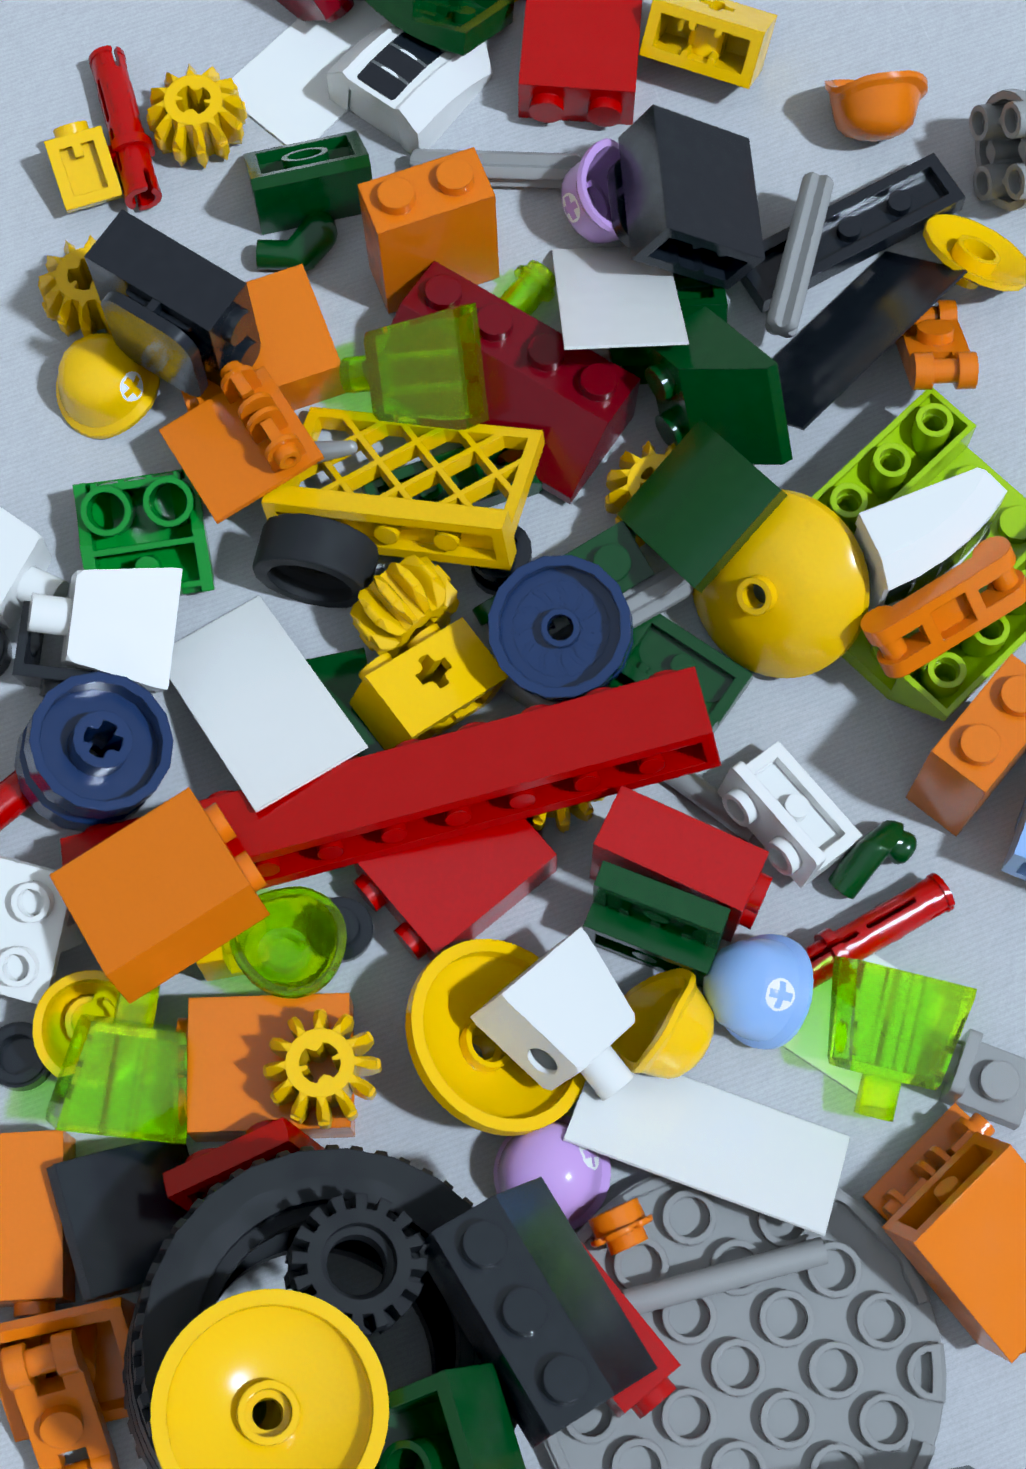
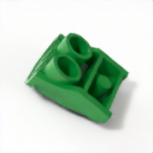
M183 469L72 485L84 570L174 567L183 569L180 595L215 590L202 499Z

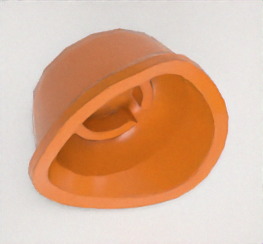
M906 70L875 73L862 76L856 80H826L825 89L829 93L836 129L846 137L869 142L889 140L905 133L913 125L919 102L928 92L927 78L918 71Z

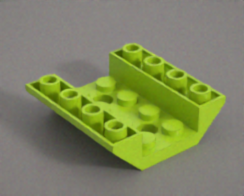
M934 388L925 390L812 496V498L834 511L854 535L857 528L855 523L859 513L974 468L984 469L1007 490L992 524L985 533V539L994 536L1007 538L1016 555V563L1013 567L1022 571L1026 578V498L968 448L976 425ZM973 551L965 558L964 561L972 557ZM988 584L983 588L979 589V593H982L983 591L987 590ZM1026 602L911 674L901 678H889L884 674L876 657L879 648L869 644L862 629L855 642L841 657L887 699L946 721L1003 665L1011 654H1014L1026 642ZM916 628L903 637L909 638L920 630Z

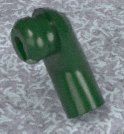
M316 211L307 216L288 240L258 239L256 246L257 269L284 270L299 264H303L305 271L313 269L330 251L337 240L338 232L335 220L326 212Z
M894 820L883 821L852 846L828 878L829 883L846 897L854 899L886 857L898 865L909 860L917 847L915 835L903 830L904 824Z

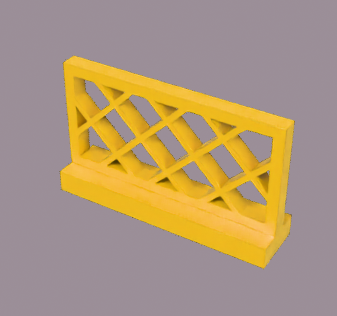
M310 407L303 425L313 441L318 440L322 429L346 431L350 437L344 440L355 441L358 446L357 452L362 451L370 463L343 477L333 465L351 455L315 464L264 495L261 500L267 520L270 517L284 513H304L326 517L347 524L364 533L377 545L379 555L405 558L415 554L419 558L427 556L431 561L511 570L517 552L514 535L545 445L543 430ZM388 436L403 437L406 440V444L382 457L371 446ZM446 442L461 443L464 446V451L441 463H438L429 452ZM504 448L524 450L520 459L499 470L488 458ZM419 457L428 470L400 483L391 471ZM477 463L487 476L460 490L450 477ZM321 471H324L332 481V483L321 489L299 487L300 482ZM379 477H382L390 490L380 495L353 492ZM438 483L449 494L447 498L439 502L412 499V497ZM497 490H500L507 499L504 509L472 505V503Z

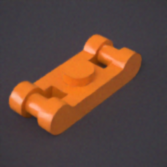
M938 300L896 341L912 390H931L933 384L953 383L956 390L976 389L979 373L978 356L976 352H970L958 322L957 303L955 300Z
M994 536L981 541L974 548L971 558L895 605L878 606L864 615L860 623L861 629L869 644L879 648L876 657L886 676L889 678H901L911 674L1026 602V578L1022 571L1013 567L1016 563V555L1007 538ZM988 584L987 590L979 593L978 590ZM916 628L920 630L909 638L903 637Z
M74 1329L52 1334L50 1343L27 1348L25 1343H19L2 1348L1 1362L8 1388L11 1391L13 1390L39 1468L120 1469L117 1455ZM53 1371L58 1373L57 1376L43 1380L38 1379L39 1375ZM86 1447L88 1459L67 1464L64 1453Z

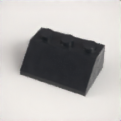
M542 1177L488 1198L432 1231L424 1241L425 1245L419 1251L420 1258H427L428 1272L482 1364H494L505 1403L531 1448L539 1445L658 1369Z

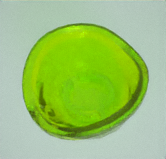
M301 886L279 888L259 894L258 896L270 915L229 941L230 949L237 965L254 986L273 996L297 999L318 992L335 976L345 954L347 941L346 925L339 909L322 893Z

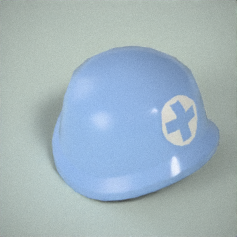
M763 934L747 940H739L723 947L715 955L708 976L704 977L703 995L719 1024L726 1027L737 1040L752 1048L763 1050L776 1049L785 1045L797 1034L808 1014L812 1002L814 982L811 961L801 944L783 935Z

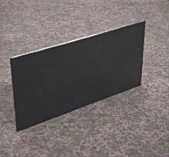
M885 251L773 358L778 364L787 425L804 431L967 273V270H952L944 264Z

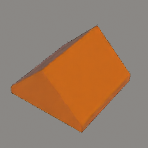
M122 1297L0 1323V1398L15 1442L28 1440L29 1436L13 1390L11 1391L8 1388L4 1377L1 1349L19 1343H25L27 1348L50 1343L52 1334L74 1329L105 1422L127 1418L129 1416L127 1410L124 1409L123 1357L135 1303ZM53 1371L39 1375L38 1379L43 1380L57 1376L58 1373Z

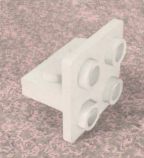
M0 855V994L38 1004L45 991L55 981L60 954L82 944L84 937L49 876L56 870Z

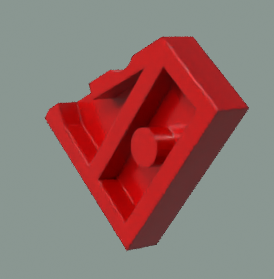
M284 1117L277 1120L261 1121L248 1128L245 1135L217 1148L199 1150L191 1154L185 1163L162 1173L167 1198L189 1211L191 1205L198 1198L203 1199L206 1197L210 1187L218 1182L223 1183L229 1179L231 1173L239 1168L246 1171L255 1160L264 1158L267 1161L275 1158L279 1152L288 1150L290 1153H294L305 1146H313L314 1150H324L325 1148Z

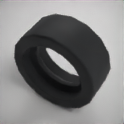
M284 513L270 517L264 524L252 568L260 582L285 597L322 607L349 608L359 600V591L368 587L373 582L379 553L377 545L370 538L347 524L310 514Z

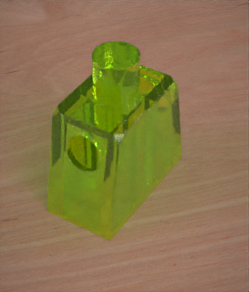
M476 302L462 304L365 332L363 339L365 355L346 356L341 360L339 375L344 391L346 393L370 392L373 415L379 421L465 430L489 420Z
M835 956L827 1057L830 1065L862 1073L853 1112L893 1122L902 1083L936 1091L943 1081L974 1003L977 989L858 959Z
M160 985L131 1004L118 991L114 1017L81 1014L46 1111L45 1119L56 1130L176 1144L186 1143L187 1038L186 1033L175 1026L154 1023Z

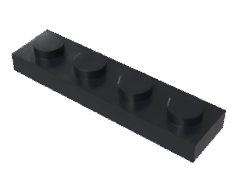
M935 153L828 206L808 289L922 231L929 218L937 214H954L962 210L966 197ZM790 226L763 240L765 260L740 280L761 313L769 310Z

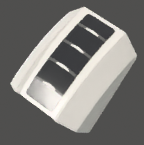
M388 21L360 40L343 55L326 73L329 99L347 110V112L350 110L401 144L402 149L411 154L412 150L416 148L430 149L490 81L493 71L486 42H483L465 56L427 44L407 34Z
M977 467L859 513L855 523L857 528L854 536L863 552L869 574L870 599L868 612L878 606L895 605L961 564L978 545L992 524L1007 490L986 470Z

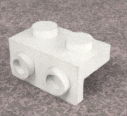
M779 741L749 763L745 764L739 761L732 766L717 791L722 798L723 806L728 815L738 825L748 827L765 847V850L769 851L767 858L773 867L781 874L790 876L801 889L846 855L852 846L864 837Z

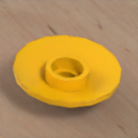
M937 214L929 218L925 223L923 237L933 254L952 270H967V273L956 283L957 285L966 289H976L978 286L998 291H1019L1026 287V257L1009 240L993 229L974 220L953 214Z

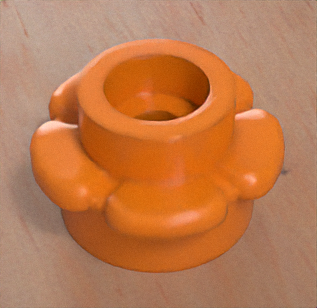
M637 1197L587 1220L596 1238L590 1244L594 1248L606 1244L611 1256L618 1254L648 1239L643 1226L652 1222L653 1216L652 1214L645 1215Z

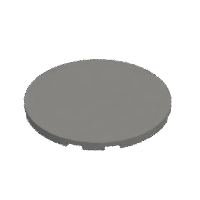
M655 1174L615 1196L591 1217L593 1218L637 1197L645 1215L652 1214L653 1221L643 1226L648 1236L647 1240L611 1256L606 1244L596 1248L591 1246L590 1242L596 1238L588 1222L577 1233L582 1244L621 1292L631 1287L821 1237L828 1255V1264L641 1314L642 1318L681 1364L668 1376L677 1389L641 1419L632 1409L618 1418L608 1404L604 1402L549 1437L543 1443L555 1469H928L936 1448L935 1442L940 1429L943 1404L946 1402L947 1374L944 1343H941L936 1317L930 1303L931 1297L919 1272L883 1230L882 1226L884 1224L847 1193L837 1188L826 1234L822 1236Z

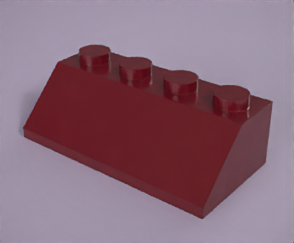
M433 261L400 303L368 375L367 386L422 418L543 430L545 445L535 474L542 483L544 490L571 504L634 417L641 379L590 349L564 350L562 333L438 262ZM508 449L498 456L497 462L500 464L503 462H514L522 457L524 450Z

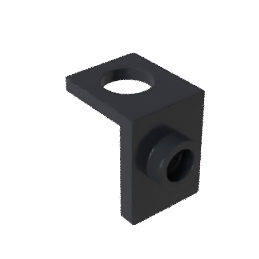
M30 601L23 602L12 672L14 677L26 686L40 688L39 695L45 697L49 690L69 677L95 672L39 665L44 633L27 631Z

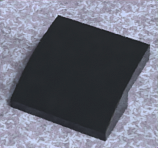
M184 1135L112 1148L56 1163L46 1168L84 1303L141 1290L151 1264L158 1254L164 1239H167L176 1222L187 1214V1210L167 1198L162 1173L185 1163L186 1159L190 1156Z

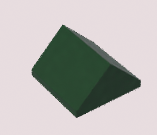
M356 130L243 154L262 235L298 228L309 214L316 211L326 212L334 220L362 214L357 184L372 180L369 154Z

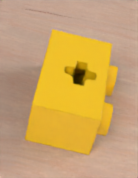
M652 0L639 55L750 89L762 71L778 15L730 0Z
M461 617L443 629L437 623L428 626L408 643L407 648L409 650L394 659L389 653H384L367 664L358 674L362 682L349 704L383 749L387 750L406 740H424L445 732L489 704L509 676L500 668L493 655L465 619Z

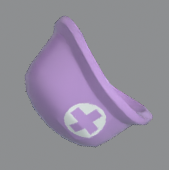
M608 138L596 142L585 152L581 161L565 175L561 189V202L569 223L578 234L589 242L597 244L619 240L612 225L607 175L610 167L620 159L619 144Z
M563 1115L550 1125L525 1135L507 1136L495 1158L493 1173L497 1194L542 1177L574 1230L588 1222L587 1220L601 1208L610 1186V1159L602 1154L563 1141L572 1117Z

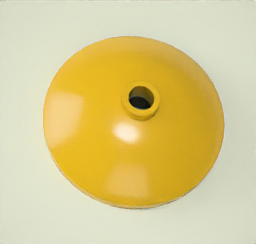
M781 489L788 496L753 533L702 593L693 588L694 592L692 595L698 616L705 630L714 643L729 658L742 667L764 676L797 678L813 674L829 666L843 656L852 646L861 631V619L868 612L870 582L863 552L845 522L820 501L799 492ZM754 584L759 585L764 590L766 596L765 603L759 602L753 591Z
M475 939L464 941L446 949L430 961L417 977L411 989L406 1007L405 1029L408 1049L416 1071L425 1087L451 1115L463 1123L486 1133L502 1136L525 1135L550 1125L568 1112L581 1094L586 1079L581 1073H578L552 1091L542 1088L470 1018L471 1015L539 959L532 952L509 942L493 939ZM473 1044L481 1049L483 1058L476 1053Z
M259 1289L243 1292L217 1302L194 1318L174 1340L161 1363L153 1387L150 1407L152 1441L161 1469H375L385 1444L389 1421V1396L386 1379L378 1356L367 1337L348 1316L331 1304L306 1293L285 1289ZM261 1401H272L280 1408L281 1422L272 1430H263L253 1421V1408Z

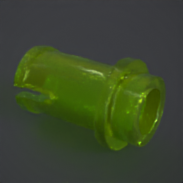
M530 260L526 266L518 265L514 271L516 279L500 298L531 316L543 301L550 302L555 296L553 289L556 286L555 275L546 266L535 260Z

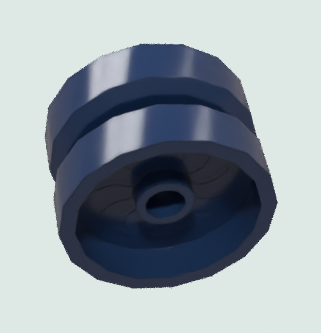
M573 555L542 556L518 567L498 588L488 614L489 644L500 668L527 693L551 702L568 701L582 697L594 689L609 687L624 671L634 646L633 617L619 584L599 565ZM559 616L567 617L570 624L573 625L571 636L565 640L553 639L549 634V629L556 628L553 620Z
M97 671L71 676L47 692L18 739L14 767L21 792L39 815L61 828L84 832V830L93 825H112L123 822L144 805L145 801L157 790L170 768L174 740L167 714L148 690L125 676ZM91 749L95 751L99 757H96L93 754H91L89 750Z

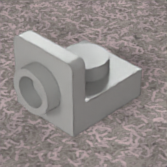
M970 1028L962 1036L958 1044L948 1041L943 1050L935 1074L936 1079L945 1082L939 1101L950 1106L956 1103L963 1111L971 1114L978 1113L989 1121L1015 1130L1020 1126L1026 1109V1058L981 1042L983 1033Z

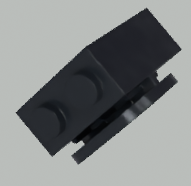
M653 104L618 137L620 159L610 167L607 175L613 229L619 240L630 249L631 260L729 290L765 260L749 138Z
M122 209L84 256L116 345L134 362L194 397H200L209 386L208 380L220 386L222 380L220 371L227 363L238 360L243 365L252 367L260 353L261 342L247 283Z

